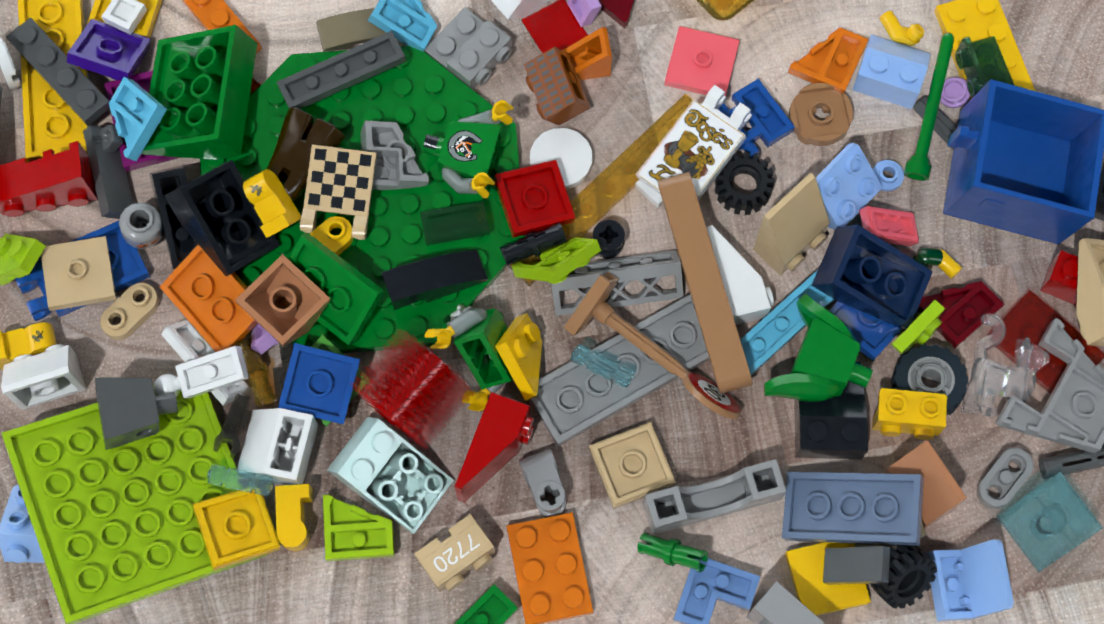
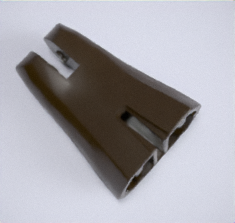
M292 107L288 109L267 169L275 173L281 183L284 179L286 180L283 187L293 203L306 188L312 144L338 148L345 139V135L334 125L317 118L314 122L310 114L298 108Z

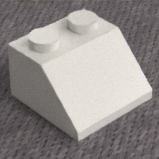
M53 345L46 348L43 353L34 356L31 354L21 355L14 358L13 362L3 365L2 392L22 410L86 390L77 353L69 345Z

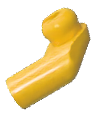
M887 11L879 17L880 22L894 42L912 46L918 44L924 36V29L919 24H911L910 27L901 26L893 11Z

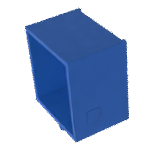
M990 79L960 111L957 129L948 139L947 146L954 148L943 214L1059 245L1095 217L1104 153V110Z

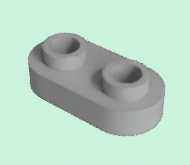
M1020 448L1006 450L978 484L977 496L979 501L991 509H999L1009 503L1032 473L1033 461L1031 456ZM1008 463H1015L1018 466V472H1012L1008 468ZM990 487L998 490L999 496L997 498L990 496L988 492Z

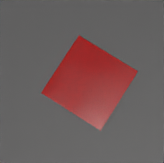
M558 0L521 20L542 54L553 47L563 50L588 36L584 28L579 25L565 0Z

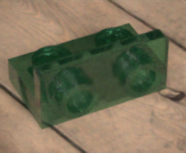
M994 36L971 42L969 37L961 40L955 53L958 67L965 72L967 89L971 97H974L990 79L1014 85Z

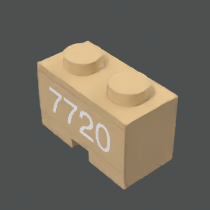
M471 514L448 529L450 537L442 543L435 538L414 553L417 561L439 592L445 588L448 592L452 591L465 581L463 575L473 568L479 571L493 560L491 555L495 553L494 546Z

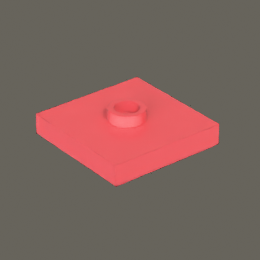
M679 26L664 85L707 95L710 89L716 85L725 91L724 96H726L740 40Z

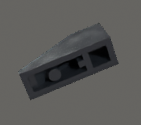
M184 167L149 173L173 269H176L198 245L182 227L164 196L187 184Z

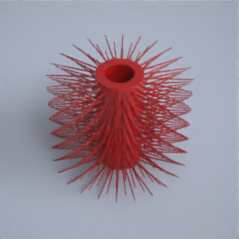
M405 337V341L400 338L405 343L403 346L399 343L396 345L399 349H402L399 352L400 354H397V349L393 350L389 347L395 353L392 356L386 352L390 356V364L386 363L388 361L386 358H380L385 363V366L382 368L381 364L377 362L380 367L379 373L377 374L376 370L372 368L371 370L375 373L373 378L375 379L372 380L371 374L368 373L370 377L369 383L364 382L362 390L360 389L358 392L366 399L365 401L374 406L373 408L376 410L374 412H377L383 420H386L393 428L395 427L399 431L405 432L409 437L411 436L414 440H417L423 432L426 433L424 430L428 427L427 425L432 424L430 420L440 418L444 421L440 417L442 411L445 413L444 415L446 413L450 415L444 409L442 411L439 410L436 415L434 410L441 409V404L446 400H449L450 404L456 405L454 403L456 401L450 397L452 395L455 398L459 397L457 395L459 394L457 392L458 388L455 387L459 384L457 382L459 379L450 372L452 371L448 368L450 365H446L441 358L433 354V351L427 350L426 347L422 349L412 337L411 339L414 342L409 346V339Z

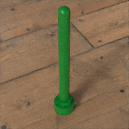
M945 33L942 36L915 155L911 156L910 161H907L905 165L904 176L913 180L928 181L932 167L929 165L930 160L927 156L954 44V36L951 33Z

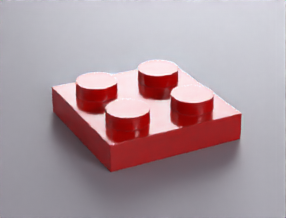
M556 160L494 175L493 180L512 238L526 235V233L531 231L532 233L542 231L559 222L561 225L574 222L575 215Z

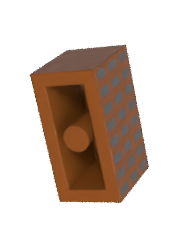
M553 47L524 64L528 75L526 76V83L530 90L535 93L538 101L536 108L542 119L560 126L590 109L568 53Z

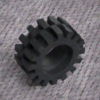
M743 152L742 157H739L738 153L734 154L715 180L714 190L715 195L718 194V202L720 204L724 202V208L728 211L731 207L734 208V214L738 215L740 210L745 211V215H750L753 209L756 213L761 210L762 205L765 207L774 185L772 168L767 169V161L764 159L760 163V156L754 154L753 159L748 158V152ZM739 174L750 175L756 182V189L748 194L739 193L732 186L733 178Z
M897 545L896 550L892 547L890 548L889 583H873L870 585L889 606L895 609L897 607L902 609L905 608L906 603L909 606L915 604L914 599L916 597L920 600L923 597L921 593L924 590L929 591L931 588L929 582H934L936 578L933 575L937 572L936 564L918 546Z

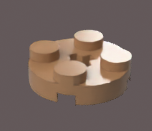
M814 83L801 89L799 94L793 99L789 109V120L795 126L793 132L801 143L827 146L842 140L846 136L853 120V107L848 96L834 90V86L826 83ZM818 108H821L823 113L829 114L823 121L813 116Z

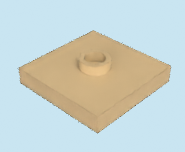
M106 236L45 247L41 254L47 303L50 311L117 300Z
M651 422L589 445V451L613 510L642 499L646 494L676 486L675 478Z

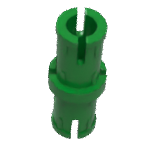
M646 532L639 538L646 541V544L638 542V553L662 559L667 565L674 566L679 564L702 572L706 565L701 564L699 560L708 562V552L706 550L683 545L678 539L671 538L666 540Z

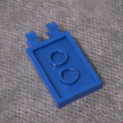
M119 221L73 240L79 241L106 236L115 293L150 278L137 248L127 244L122 237ZM40 256L30 274L21 278H15L23 294L34 290L38 285L42 291V297L35 298L26 303L35 321L47 317L52 312L48 308ZM86 305L55 311L59 317H62Z

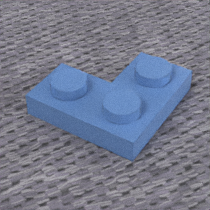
M709 558L708 562L699 560L706 567L702 572L690 568L673 621L682 624H709L716 600L749 611L760 576Z

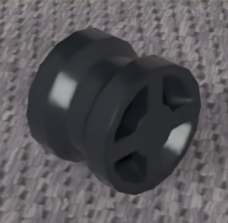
M604 220L595 226L592 237L597 239L601 249L597 255L607 259L619 255L624 246L625 232L623 227L614 220Z

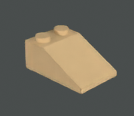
M811 172L763 216L753 248L780 276L788 269L793 272L805 260L803 254L810 248L815 251L828 238L825 233L830 222L816 177Z
M1083 238L1079 241L1076 316L1080 324V333L1087 344L1091 346H1104V240Z

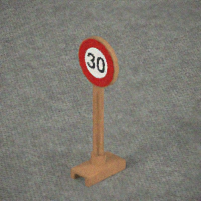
M607 272L605 276L599 275L564 326V329L572 335H576L584 331L593 318L603 325L607 324L667 371L682 378L687 390L703 405L723 417L737 419L742 409L728 392L720 394L715 382L700 374L686 370L680 361L615 313L616 309L606 303L605 300L619 279L610 272Z

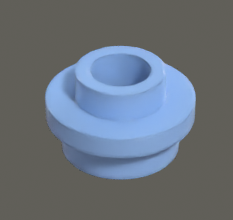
M883 160L878 162L873 168L883 187L882 191L896 190L902 184L904 172L898 163L892 160ZM883 171L891 172L894 177L886 178L883 175Z

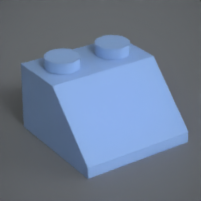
M871 34L852 90L912 109L919 96L931 53Z

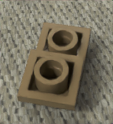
M374 8L342 13L317 20L316 25L323 52L352 49L355 44L365 43L385 34V31L367 21Z

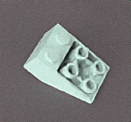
M372 417L365 419L327 469V471L352 491L412 534L417 531L454 481L384 422Z

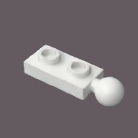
M233 346L176 365L178 377L172 374L159 376L154 383V392L156 395L175 392L177 397L182 390L183 398H192L249 379L241 346Z

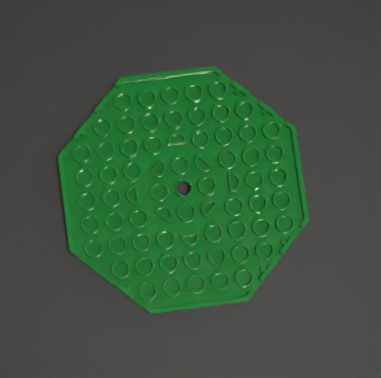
M400 46L406 58L405 63L300 109L310 114L314 122L318 118L338 128L345 135V139L338 148L361 151L360 132L365 121L397 122L403 132L405 143L411 146L416 154L414 160L423 174L427 173L429 183L426 186L407 189L372 190L366 239L357 240L354 238L351 245L339 255V257L384 290L356 342L351 345L346 344L316 321L311 330L292 341V345L297 343L311 347L323 334L342 353L386 350L383 348L385 346L394 349L390 346L392 344L396 346L392 341L395 340L399 343L396 339L408 336L410 339L412 337L414 340L416 338L422 347L424 345L425 347H431L437 342V336L425 338V332L429 329L447 328V323L451 321L450 315L457 310L458 305L462 304L465 308L472 306L478 296L486 288L490 287L507 266L500 247L525 237V235L512 238L495 184H489L487 191L490 195L488 198L481 197L479 193L458 194L443 180L442 175L439 173L437 164L439 156L423 153V145L427 134L444 138L449 122H457L459 119L493 108L489 102L424 51L411 46ZM347 50L291 54L249 97L241 156L217 160L200 159V176L230 160H233L244 181L267 169L274 153L283 121L289 109L276 82ZM501 121L497 124L501 125L502 140L492 172V180L495 174L519 169L516 124L513 121L509 125H505ZM306 188L294 202L301 216ZM317 211L316 228L325 220L334 216L347 219L351 226H353L355 216ZM300 220L274 234L280 246L235 271L247 287L282 254L289 259L301 235L306 234L300 230ZM334 228L331 234L339 235L342 229ZM477 250L488 281L428 303L424 299L394 310L381 272L440 255Z

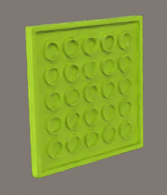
M181 390L176 397L178 412L158 415L160 425L157 434L105 450L98 402L1 433L65 624H76L267 556V554L213 571L193 510V504L241 490L244 487L208 392L192 398H183Z

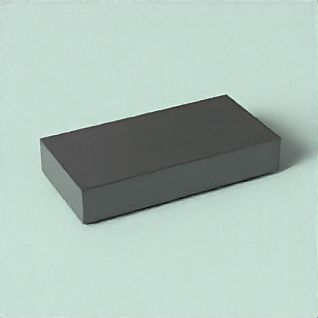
M885 546L825 549L823 583L829 585L889 583L890 548Z

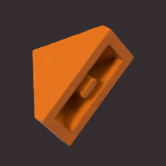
M601 27L562 50L570 55L579 80L611 76L612 54L607 28Z

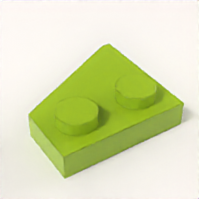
M5 233L0 238V285H6L15 278H21L30 274L46 245L37 239Z
M575 237L566 243L541 252L539 256L541 261L531 265L522 264L519 261L511 267L517 278L557 284L566 280L568 274L576 268L587 265L591 261L590 258L599 253L601 249L597 239Z
M934 300L891 345L900 354L909 351L917 342L920 345H924L942 324L939 317L945 308Z
M323 495L325 560L327 562L395 557L392 520L366 512L365 509L339 501L333 496Z

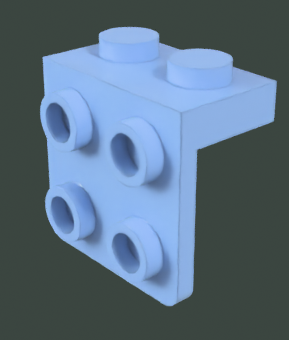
M849 143L816 177L830 222L828 227L832 229L845 227L860 212L859 210L864 208L883 188L860 146L855 143Z
M16 485L12 488L0 522V549L4 562L45 563L19 486Z
M989 540L961 550H933L925 553L935 562V567L937 568V572L933 574L936 576L935 581L930 582L937 622L971 620L1009 610L1013 607V594L1001 540Z

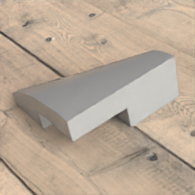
M365 121L360 132L361 151L377 153L372 190L407 189L428 185L429 177L427 173L423 174L414 160L416 154L411 146L405 143L403 132L397 122Z

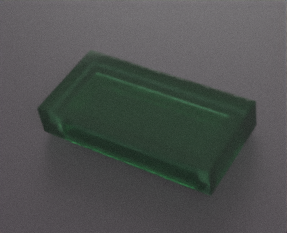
M484 201L420 212L426 246L490 234Z

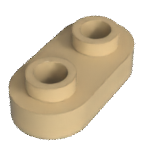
M147 283L132 285L104 311L100 319L102 330L108 337L114 340L128 338L156 312L160 303L158 293ZM138 295H146L142 302H136ZM115 317H122L119 324L112 325V320Z

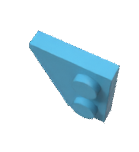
M379 0L367 20L386 33L392 31L397 40L421 51H424L437 28V24L431 15L423 9L420 0Z
M124 77L108 104L111 114L116 120L115 127L118 136L123 137L127 148L123 151L124 156L137 162L156 127L161 122L167 108L134 80Z

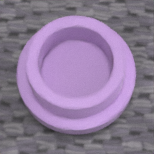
M959 77L946 79L940 100L941 103L948 108H959L965 105L970 98L969 84Z

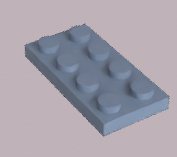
M787 472V492L785 493L782 538L785 541L920 546L924 477L921 474Z

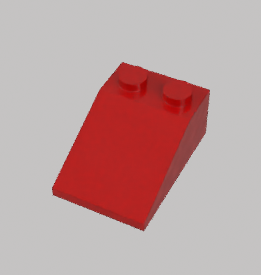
M491 392L454 486L458 501L465 503L519 453L522 443L525 445L529 444L534 430V426H532L534 418L530 417L529 405Z

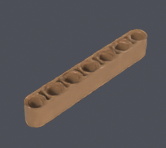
M686 172L659 180L657 182L719 392L723 394L751 386L753 382L690 173Z

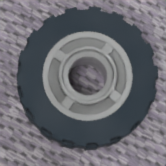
M924 344L918 348L913 347L906 355L903 354L891 378V389L945 394L947 396V415H951L959 407L967 392L968 376L965 373V365H962L960 358L952 354L951 350L941 348L939 345L927 346ZM931 378L936 382L937 387L928 388L922 383L921 379Z

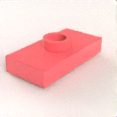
M866 206L859 210L862 227L888 244L911 247L919 243L913 213Z

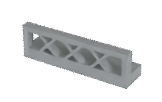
M676 250L589 262L587 265L576 268L569 273L568 278L563 282L551 284L555 316L573 314L599 275L605 276L607 272L612 273L619 279L617 282L619 284L615 285L613 291L605 300L613 308L684 298L681 261ZM674 275L675 289L662 291L655 286L662 276ZM638 280L645 285L639 294L629 295L622 290L629 281ZM573 289L581 295L573 304L561 305L559 291Z

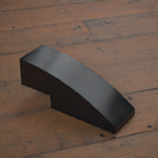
M477 250L440 255L381 272L394 310L424 299L428 303L488 281Z

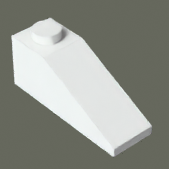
M713 225L707 226V232L735 324L739 325L765 318L769 314L771 306L774 305L770 287L764 286L762 277Z

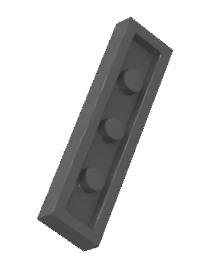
M31 17L6 36L10 44L87 126L110 109L108 99L77 66L67 63V56Z
M390 31L276 83L288 108L302 109L405 63L406 58L393 32Z

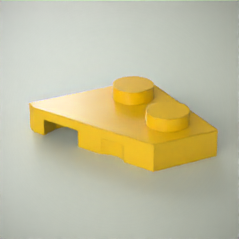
M525 313L513 320L495 345V348L524 400L536 397L538 394L542 339L538 326L531 321L528 313Z

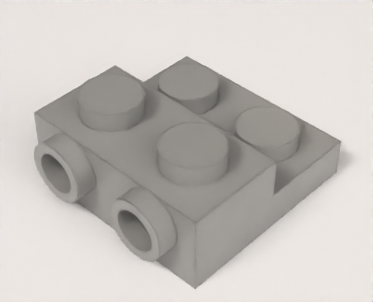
M464 7L424 49V52L474 90L477 85L482 86L491 76V70L498 63L503 64L512 53V41L510 36L489 20L486 22L482 21Z

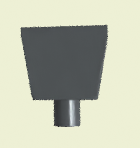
M95 378V390L105 450L157 434L160 425L158 415L178 412L175 392L155 395L151 378Z

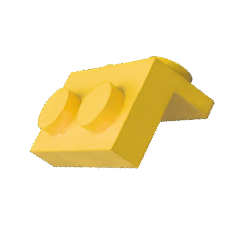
M881 388L878 393V409L872 416L871 430L881 431V435L890 437L900 436L901 433L914 434L916 439H934V436H939L946 428L947 396L939 393Z

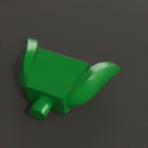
M805 293L797 300V308L808 329L791 373L767 381L764 384V396L820 402L831 399L834 396H840L848 381L866 388L873 369L855 362L861 346L855 341L850 328L835 314L822 307Z

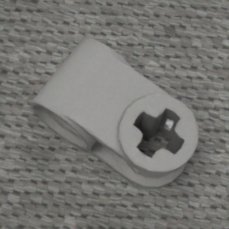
M551 449L520 459L519 463L528 488L531 489L540 514L545 517L561 515L565 511L567 503L565 491L560 480V473ZM552 494L556 504L549 505V502L546 501V495Z

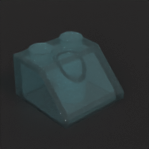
M1061 472L997 516L1037 572L1042 571L1103 528Z

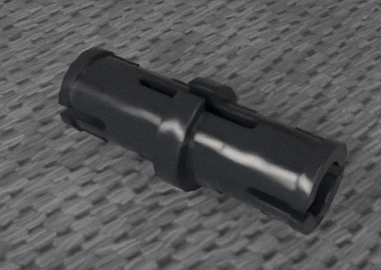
M559 222L534 234L532 231L528 232L526 237L501 246L500 250L508 267L533 255L535 258L539 257L541 252L566 243L567 239Z

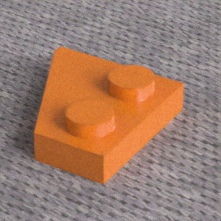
M839 27L828 36L827 40L819 42L810 49L807 55L799 61L795 60L791 63L788 73L813 84H830L834 86V90L845 94L869 39Z

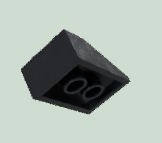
M233 160L164 195L182 227L225 276L234 273L280 246L274 234L266 238L260 226L264 224L254 209L255 206L244 193V180Z
M848 381L840 396H834L831 399L820 402L794 400L795 458L862 460L868 452V417L864 387Z

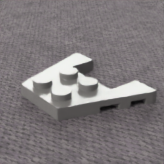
M1055 318L1048 325L1038 345L1066 362L1067 366L1042 412L1039 413L1015 396H1012L1007 400L995 424L1000 427L1096 453L1101 450L1104 444V369L1100 364L1096 366L1083 352L1084 346L1077 339L1073 340L1063 329L1065 325L1061 320Z

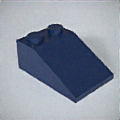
M856 224L835 229L811 286L840 303L906 330L914 319L933 271Z

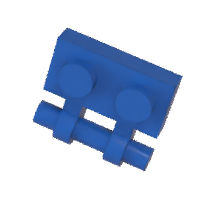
M759 79L732 94L731 100L736 107L741 102L751 109L750 114H752V117L748 122L752 129L747 132L743 128L740 130L746 135V139L739 147L740 151L744 150L749 153V158H753L754 154L758 155L760 153V150L754 143L761 138L768 148L794 131L795 126ZM723 103L717 110L730 118L736 107L729 110L725 103Z

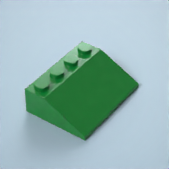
M237 25L158 40L149 94L166 107L167 110L141 154L207 160L241 156L258 43Z

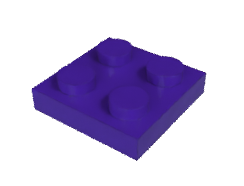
M91 19L68 51L67 63L115 80L122 81L124 77L130 79L150 49L151 38L136 33L130 35L109 24Z

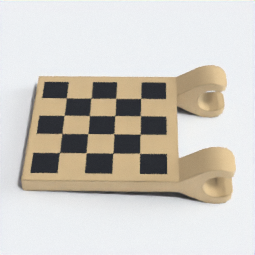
M312 144L304 206L300 220L301 231L305 233L314 231L316 229L317 211L355 216L352 226V237L357 240L366 239L377 153Z

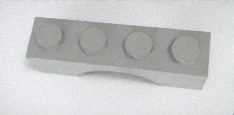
M775 459L745 467L732 475L709 483L689 487L675 486L646 494L643 504L652 535L779 501L782 500L787 491L777 460Z

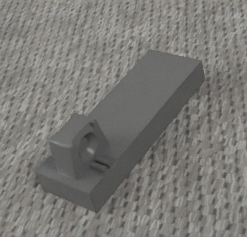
M90 125L83 130L101 216L120 219V215L125 208L133 204L126 170L123 167L119 147L124 142L122 137L118 136L115 125H108L106 127Z

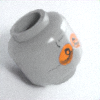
M142 202L131 204L120 215L119 226L122 237L132 247L138 249L151 248L161 239L163 234L161 215L150 204Z

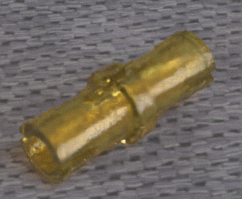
M249 338V345L247 339L241 340L235 346H241L249 379L245 381L249 382L255 399V405L262 406V400L264 405L270 404L276 399V396L267 376L269 368L266 363H263L260 354L251 349L252 338Z

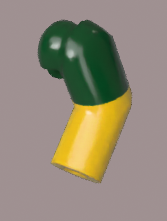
M923 247L917 250L918 254L913 257L915 261L927 268L930 264L938 266L950 279H953L962 270V267L942 249Z

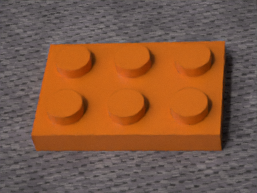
M199 245L191 251L159 286L215 352L237 346L258 324L235 302V299L248 287L235 272L225 276Z
M573 512L506 525L525 624H546L593 614Z

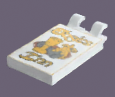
M714 85L702 104L695 99L691 102L636 173V177L660 194L657 181L689 172L697 199L699 200L745 141L746 135L740 130L752 117V114H750L751 109L740 102L731 117H727L717 110L726 100V96H724L725 91Z

